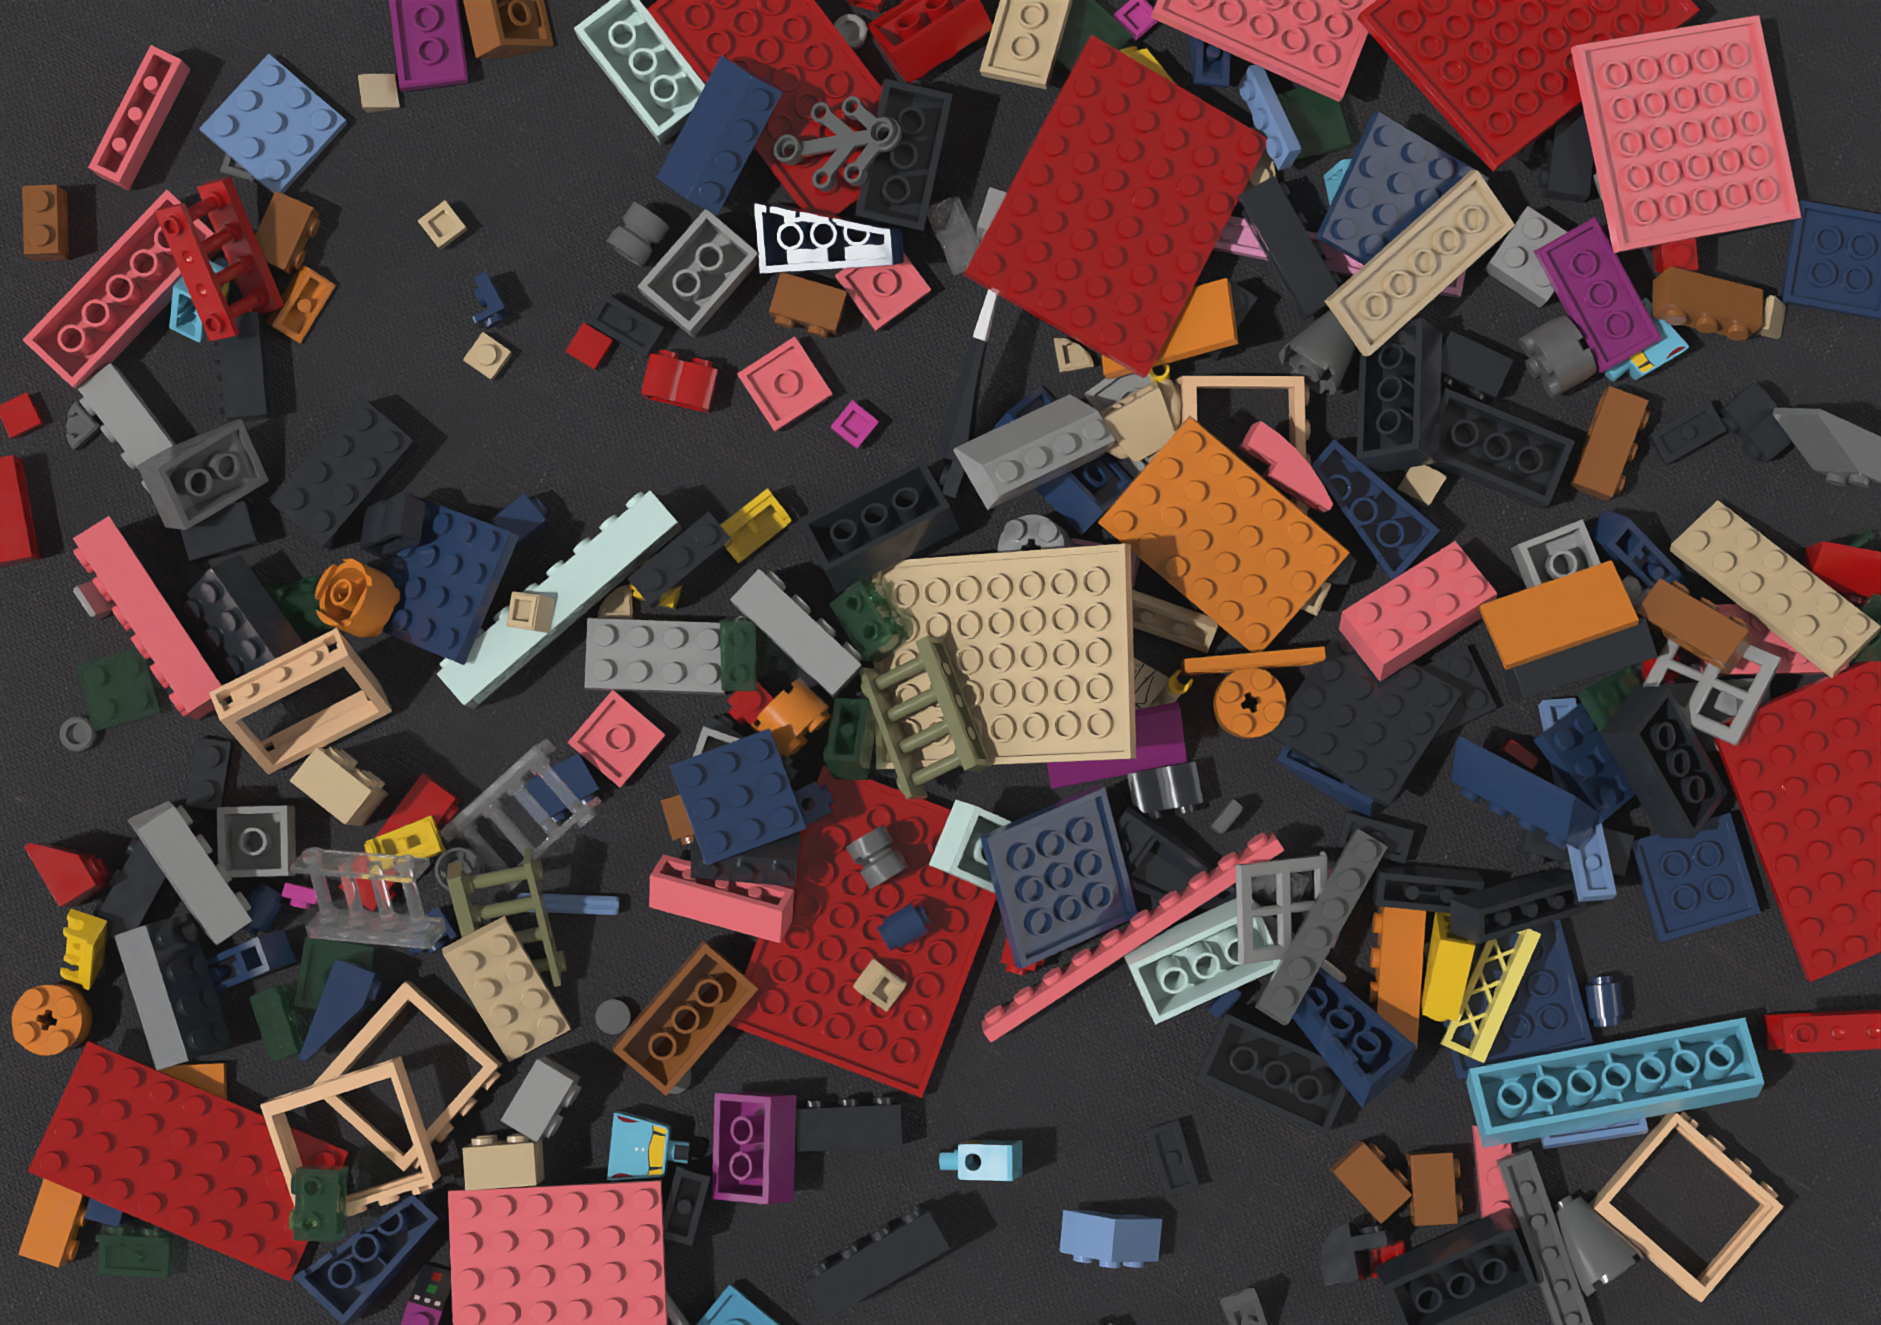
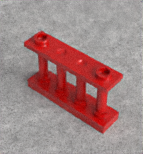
M231 176L206 182L198 186L197 189L202 201L188 209L184 202L154 211L209 341L238 335L239 330L234 319L247 311L259 312L261 314L277 310L284 305ZM208 214L216 233L201 241L193 222ZM222 246L229 266L214 274L207 254ZM235 279L243 298L228 306L220 287Z
M1881 1009L1763 1014L1766 1050L1784 1049V1053L1881 1049Z

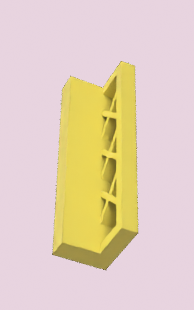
M1531 929L1516 932L1519 936L1514 948L1504 952L1500 951L1496 939L1485 942L1465 987L1458 1021H1450L1440 1044L1479 1062H1485L1540 938V933ZM1492 947H1494L1496 955L1488 957ZM1511 954L1507 964H1505L1503 956ZM1498 959L1503 973L1499 980L1487 984L1482 973L1485 963ZM1478 979H1480L1482 986L1474 989ZM1496 986L1495 991L1491 996L1489 988ZM1484 991L1489 1003L1487 1009L1483 1013L1472 1016L1468 1001L1471 995ZM1465 1010L1468 1018L1460 1021ZM1482 1018L1480 1025L1477 1029L1475 1020ZM1470 1022L1475 1036L1468 1049L1451 1040L1457 1027Z

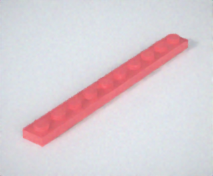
M1271 831L1267 835L1265 833L1256 835L1247 843L1248 847L1238 854L1235 852L1227 854L1218 862L1219 866L1209 873L1206 871L1200 872L1191 878L1188 882L1189 886L1180 892L1175 890L1166 894L1160 899L1159 906L1149 912L1148 910H1143L1131 918V924L1120 931L1114 929L1102 937V943L1092 950L1089 948L1081 950L1071 959L1072 963L1063 969H1060V967L1052 969L1042 978L1043 982L1034 988L1030 986L1025 987L1016 993L1013 997L1014 1001L1005 1007L999 1005L991 1009L984 1016L985 1020L981 1022L983 1032L990 1042L995 1041L1236 882V864L1269 861L1283 852L1284 849L1274 833Z

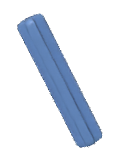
M519 893L517 899L530 897L531 893ZM543 894L548 913L617 915L620 910V899L617 896Z

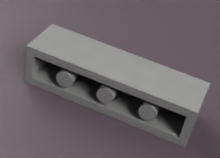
M108 364L77 388L83 395V398L79 400L82 406L92 417L96 414L104 423L100 429L111 443L114 444L117 441L125 452L121 454V457L133 471L142 462L167 448L177 445L120 369L113 364ZM143 480L141 483L143 484V486L145 487V489L148 491L147 486H146V484H145V482H144V480Z

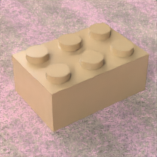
M316 747L290 780V782L345 825L363 827L389 795V793L382 789L385 782L370 771L366 772L365 770L357 769L355 766L358 761L344 750L340 751L337 748L333 749L331 747L328 749Z

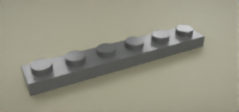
M1356 829L1353 832L1255 1008L1284 1026L1290 1022L1386 851L1387 846L1360 829Z
M1527 1148L1495 1160L1553 1325H1593L1532 1151Z

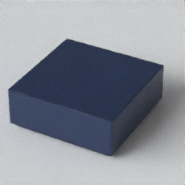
M1236 988L1215 997L1205 1009L1215 1018H1220L1241 997V993Z

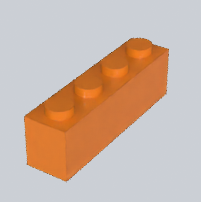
M1380 907V912H1374L1373 933H1378L1377 947H1372L1370 967L1376 968L1375 982H1369L1368 1003H1373V1010L1416 1045L1415 1049H1417L1426 911Z
M43 1179L18 1255L55 1267L66 1265L68 1260L72 1261L79 1247V1241L75 1240L79 1227L83 1228L88 1220L84 1217L89 1197Z

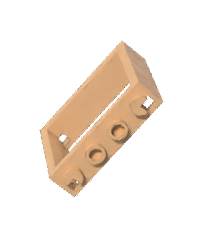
M1181 376L1175 380V388L1182 402L1180 426L1189 415L1197 421V388L1288 389L1290 444L1298 450L1311 466L1310 455L1306 454V440L1310 437L1309 420H1305V406L1309 403V388L1307 385H1304V376ZM1291 496V501L1307 514V509H1310V507Z
M337 628L209 692L220 721L268 775L312 753L316 747L322 748L392 712L381 684ZM337 642L338 649L330 652L328 646ZM342 667H345L362 689L263 741H260L241 719ZM231 696L233 702L228 704L224 699ZM271 745H274L275 749L269 752L265 749Z
M406 981L314 1084L346 1074L411 1001L483 1066L427 1129L426 1133L431 1145L435 1140L441 1143L454 1129L450 1123L459 1113L464 1117L478 1101L474 1096L482 1087L488 1090L501 1075L497 1070L502 1066V1063L411 981ZM339 1094L324 1099L403 1171L410 1169L411 1166L418 1169L420 1162L414 1145L404 1154Z
M401 1056L271 1098L260 1105L301 1225L313 1222L314 1226H322L334 1220L333 1215L345 1211L347 1217L367 1210L366 1204L378 1201L379 1205L383 1206L399 1200V1194L409 1190L412 1191L413 1195L420 1194L423 1191L432 1189V1183L441 1176ZM391 1077L422 1171L316 1205L285 1111Z
M1673 1112L1664 1116L1589 1205L1691 1297L1702 1302L1784 1206L1776 1200L1778 1194L1773 1191V1188L1763 1181L1758 1185L1749 1177L1752 1170L1737 1158L1732 1162L1722 1152L1726 1148L1710 1134L1707 1138L1701 1135L1696 1130L1699 1124L1694 1119L1690 1118L1685 1112H1682L1680 1115ZM1673 1128L1760 1204L1697 1279L1609 1203Z

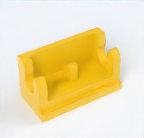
M767 488L721 524V527L734 542L726 549L739 564L792 523V520Z
M428 816L379 837L367 840L366 844H364L375 877H383L446 851L433 816Z
M70 909L67 914L68 927L63 928V934L67 937L64 961L71 965L79 966V970L70 971L68 968H60V975L64 979L81 984L84 989L90 990L104 966L108 921Z

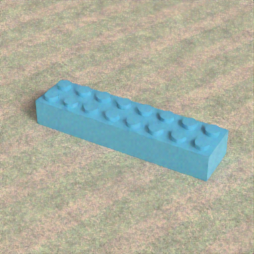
M1744 1017L1470 1068L1466 1084L1482 1147L1486 1148L1758 1097L1764 1085V1080Z

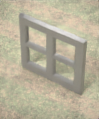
M1667 639L1643 686H1660L1668 669L1698 681L1686 707L1680 706L1689 724L1693 728L1737 747L1782 661L1781 658L1750 645L1742 658L1761 665L1750 689L1746 692L1717 679L1721 670L1709 663L1702 673L1673 660L1680 646ZM1712 688L1743 701L1730 727L1699 714Z
M1324 851L1320 852L1319 855L1236 864L1238 963L1249 964L1283 958L1292 942L1291 913L1309 911L1315 901L1291 903L1290 873L1314 870L1316 899L1328 878L1327 855ZM1276 875L1277 905L1252 908V877ZM1277 915L1278 945L1254 948L1253 918Z

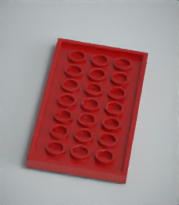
M658 0L647 8V11L704 84L709 79L720 56L723 55L783 88V93L753 148L800 209L838 215L857 200L860 186H854L845 180L844 169L848 164L855 163L866 146H860L854 150L835 174L836 184L834 188L827 192L815 187L812 177L816 170L826 164L835 151L805 156L801 162L795 165H786L774 155V145L783 135H792L801 142L836 136L827 126L820 125L812 119L811 110L818 102H825L835 111V116L854 132L868 129L859 120H853L843 113L842 105L846 98L850 96L859 98L865 103L866 110L874 116L876 114L881 86L815 0ZM857 103L851 107V113L856 111ZM826 109L821 111L819 118H823L826 115ZM795 148L790 151L789 157L794 153ZM859 169L853 172L852 179L859 175ZM828 175L821 179V185L826 183Z
M90 1040L87 1041L28 1172L290 1282L315 1226L313 1222L304 1225L300 1224L264 1115ZM289 1126L315 1204L325 1203L349 1151Z

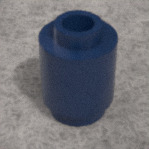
M262 882L258 884L256 889L252 888L246 898L251 906L247 914L252 921L242 927V929L257 936L259 931L267 933L283 906L280 903L283 899L282 893Z
M909 903L882 919L884 923L879 925L877 929L890 951L897 947L901 950L929 933L925 926L931 924L921 905L914 908L912 903Z
M1612 975L1591 977L1592 983L1586 984L1585 989L1589 1018L1593 1019L1594 1027L1622 1024L1621 1015H1624L1620 981H1613Z

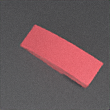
M1262 421L1252 424L1239 449L1268 466L1262 477L1273 486L1318 513L1329 511L1333 503L1324 485L1298 450Z

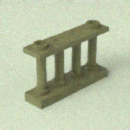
M925 636L915 641L919 650L918 657L884 674L881 673L880 669L862 668L858 670L862 680V692L870 701L898 776L896 779L898 788L905 795L906 799H924L928 797L923 784L956 767L962 766L964 771L980 772L992 766L944 639L941 637ZM925 669L931 681L930 689L894 706L887 687ZM937 701L943 713L942 721L906 738L899 719ZM949 733L956 747L954 753L918 770L911 751Z
M532 848L524 849V866L473 876L471 873H465L462 861L448 863L447 883L462 938L480 929L479 924H482L483 920L535 910L539 927L515 931V934L521 944L543 940L547 957L534 959L532 962L539 973L551 971L554 987L561 986L562 972L567 971L566 959L563 950L557 951L540 884V880H544L543 867L540 859L534 860ZM528 880L531 892L530 897L480 906L479 903L473 904L471 894L475 893V889Z

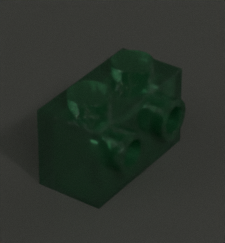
M858 580L829 605L856 650L861 655L862 660L880 663L909 640L910 637L904 629L906 624L903 618L896 611H893L887 602L888 594L885 589L876 582Z
M835 698L833 714L829 718L828 745L825 746L823 753L824 765L828 766L834 779L868 781L876 717L869 699Z
M306 1164L296 1168V1173L291 1178V1194L295 1195V1209L291 1210L289 1216V1228L291 1231H294L293 1240L337 1242L345 1238L348 1166Z

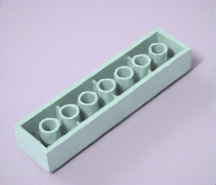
M641 491L632 497L626 504L629 508L619 517L615 514L609 517L599 527L602 531L593 540L589 537L585 538L573 549L575 555L566 563L563 560L557 562L546 572L549 577L539 586L533 583L522 592L541 595L555 600L549 633L507 627L510 606H506L493 618L496 622L487 631H484L483 628L479 630L465 665L447 658L440 663L443 669L437 675L464 706L471 709L477 707L634 572L635 569L641 566L642 562L648 560L682 530L679 523L651 491L645 495Z

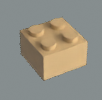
M521 1132L512 1133L511 1136H507V1140H498V1134L476 1136L477 1138H473L472 1143L463 1147L465 1191L536 1186L545 1179L542 1139L536 1142Z

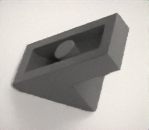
M1247 1288L1220 1300L1229 1325H1267L1254 1288Z

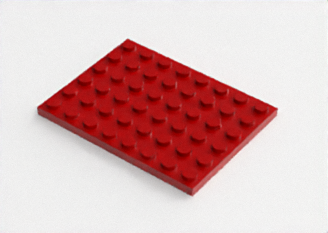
M1376 0L1359 14L1357 20L1494 172L1582 104L1571 52L1572 47L1580 44L1678 29L1694 18L1700 9L1691 0Z
M1091 35L963 275L1136 375L1145 378L1152 368L1237 204L1238 195L1242 194L1266 148L1268 138Z
M1881 653L1841 670L1834 678L1826 676L1760 704L1737 747L1714 737L1805 977L1810 982L1881 952ZM1735 716L1720 721L1719 723L1730 727Z
M824 762L817 783L819 787L826 784L835 801V803L830 805L833 813L807 826V829L798 832L801 833L796 887L782 886L794 890L792 923L781 943L758 937L744 974L758 990L728 1025L922 1098L997 897L995 893L929 865L950 815V809L923 799H906L905 795L897 789ZM812 798L806 811H812L815 807V802ZM884 824L894 840L891 846L892 849L900 850L909 867L870 889L861 874L862 864L854 863L846 846ZM909 903H912L914 908L921 905L931 924L925 926L929 933L901 950L897 947L890 951L877 929L879 925L884 923L882 919ZM873 959L907 983V986L888 1012L854 988L855 982Z

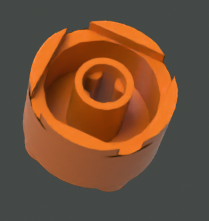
M348 558L344 559L345 562L338 566L333 564L324 572L316 588L315 599L319 600L320 610L316 609L318 617L324 623L354 636L378 637L389 620L394 606L399 602L400 592L398 588L394 587L393 581L387 574L357 560Z
M1258 668L1240 669L1227 676L1218 686L1213 701V711L1218 724L1229 734L1243 739H1254L1271 732L1284 717L1286 708L1285 693L1279 681L1266 670ZM1248 694L1250 699L1255 698L1258 704L1254 706V713H1251L1249 708L1243 709L1241 707V703L1245 701L1244 695Z
M801 678L791 683L794 688L788 694L783 690L758 715L757 719L759 721L751 725V728L756 733L770 728L780 757L783 754L787 758L791 754L795 755L808 742L804 736L809 732L812 733L815 730H820L832 718L828 713L830 707Z
M66 984L41 985L27 990L17 1001L12 1014V1028L15 1040L30 1052L38 1055H54L74 1049L86 1039L92 1026L90 1006H88L79 990ZM48 1014H52V1017L57 1019L56 1025H51V1022L47 1020Z

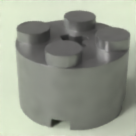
M1564 315L1553 318L1518 339L1521 348L1529 357L1525 361L1528 372L1534 379L1537 377L1542 379L1543 387L1552 399L1596 373V364L1590 349L1584 350L1579 341L1583 336L1572 321Z
M1025 515L1007 522L998 542V553L1037 550L1038 547L1043 550L1075 546L1067 532L1050 519L1040 515Z

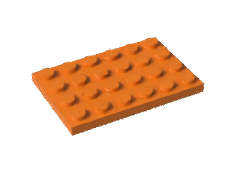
M1190 415L1098 521L1101 526L1121 543L1130 544L1133 553L1252 653L1262 652L1350 553L1346 547Z

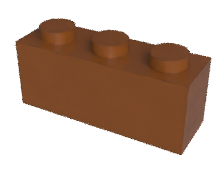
M1671 266L1653 280L1652 318L1664 320L1670 325H1684L1696 328L1697 331L1702 333L1725 335L1729 339L1736 341L1746 340L1762 327L1763 289Z
M1611 386L1603 390L1568 487L1605 501L1611 499L1614 494H1620L1626 476L1622 475L1623 468L1626 462L1631 463L1638 444L1633 442L1638 430L1643 431L1650 412L1645 410L1649 400Z
M1659 578L1636 611L1638 618L1645 617L1649 628L1730 675L1753 642L1750 632L1747 630L1749 628L1748 624L1734 615L1727 618L1718 612L1719 608L1705 598H1701L1698 601L1688 595L1690 591L1677 581L1672 580L1669 584Z

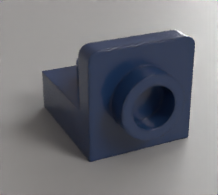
M485 271L473 277L478 285L473 291L482 308L487 305L489 308L473 316L472 320L478 328L485 326L486 329H491L504 321L503 316L510 312L491 276Z

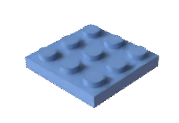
M268 54L199 129L271 193L274 194L277 191L283 194L347 125V121Z

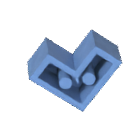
M1063 1210L1060 1252L1074 1255L1073 1261L1094 1263V1259H1097L1101 1267L1120 1268V1263L1123 1262V1266L1143 1268L1144 1262L1159 1261L1162 1219L1136 1214H1107L1091 1210Z

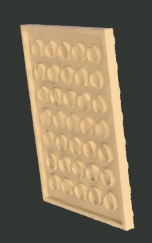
M1130 544L901 560L872 575L874 669H880L881 673L884 674L918 657L919 650L915 641L925 636L943 638L991 765L1136 759ZM923 669L887 687L893 705L896 706L930 689L931 681L927 671ZM935 701L899 719L905 737L908 738L942 721L943 713L939 703ZM875 717L876 769H895ZM948 733L911 751L917 768H924L953 754L956 747L951 735Z

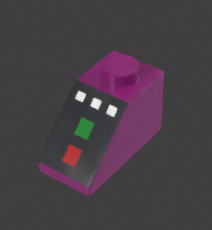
M428 1263L423 1264L408 1300L401 1325L443 1324L452 1295L451 1270Z

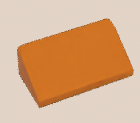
M301 265L281 296L284 305L272 311L266 324L301 344L336 285L312 269Z

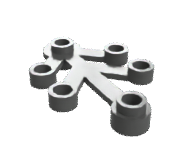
M850 96L843 102V113L853 120H859L868 129L854 132L835 116V111L825 102H818L811 110L812 119L820 125L827 126L836 136L801 142L792 135H783L774 145V155L786 165H795L801 162L805 156L835 151L826 164L816 170L812 177L814 186L821 191L827 192L834 188L836 184L835 174L857 147L866 146L855 163L848 164L844 169L845 180L854 186H860L867 180L868 173L866 169L880 152H888L894 149L900 142L902 136L900 124L891 117L876 118L866 110V105L862 100L855 96ZM857 103L856 111L851 113V107ZM826 109V115L823 118H819L821 111ZM889 131L888 136L883 140L884 133ZM795 148L794 153L789 157L790 151ZM859 169V175L852 179L853 172ZM828 175L826 183L821 185V179Z

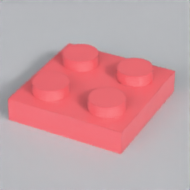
M905 254L904 263L844 268L835 275L837 281L847 291L849 297L875 332L931 293L930 287Z
M796 337L791 338L737 373L775 433L833 396Z
M612 690L567 743L622 788L665 738L666 734Z

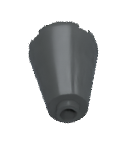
M1329 309L1284 345L1279 353V358L1283 366L1288 362L1293 368L1290 372L1291 376H1304V385H1307L1310 390L1322 394L1325 390H1330L1329 395H1333L1341 385L1357 346Z
M1568 1195L1553 1206L1557 1211L1554 1216L1570 1262L1582 1291H1584L1587 1297L1645 1258L1636 1246L1583 1198L1578 1197L1574 1200L1571 1195Z

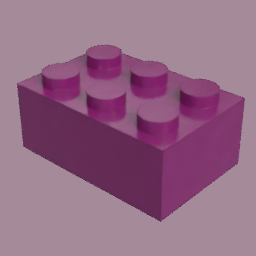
M748 1091L715 1093L712 1199L759 1204L794 1201L796 1095Z

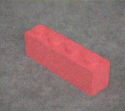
M150 45L88 167L97 176L129 191L190 72V68L181 59Z
M664 854L650 875L649 907L778 943H781L792 923L793 889L769 884L691 878L690 861Z

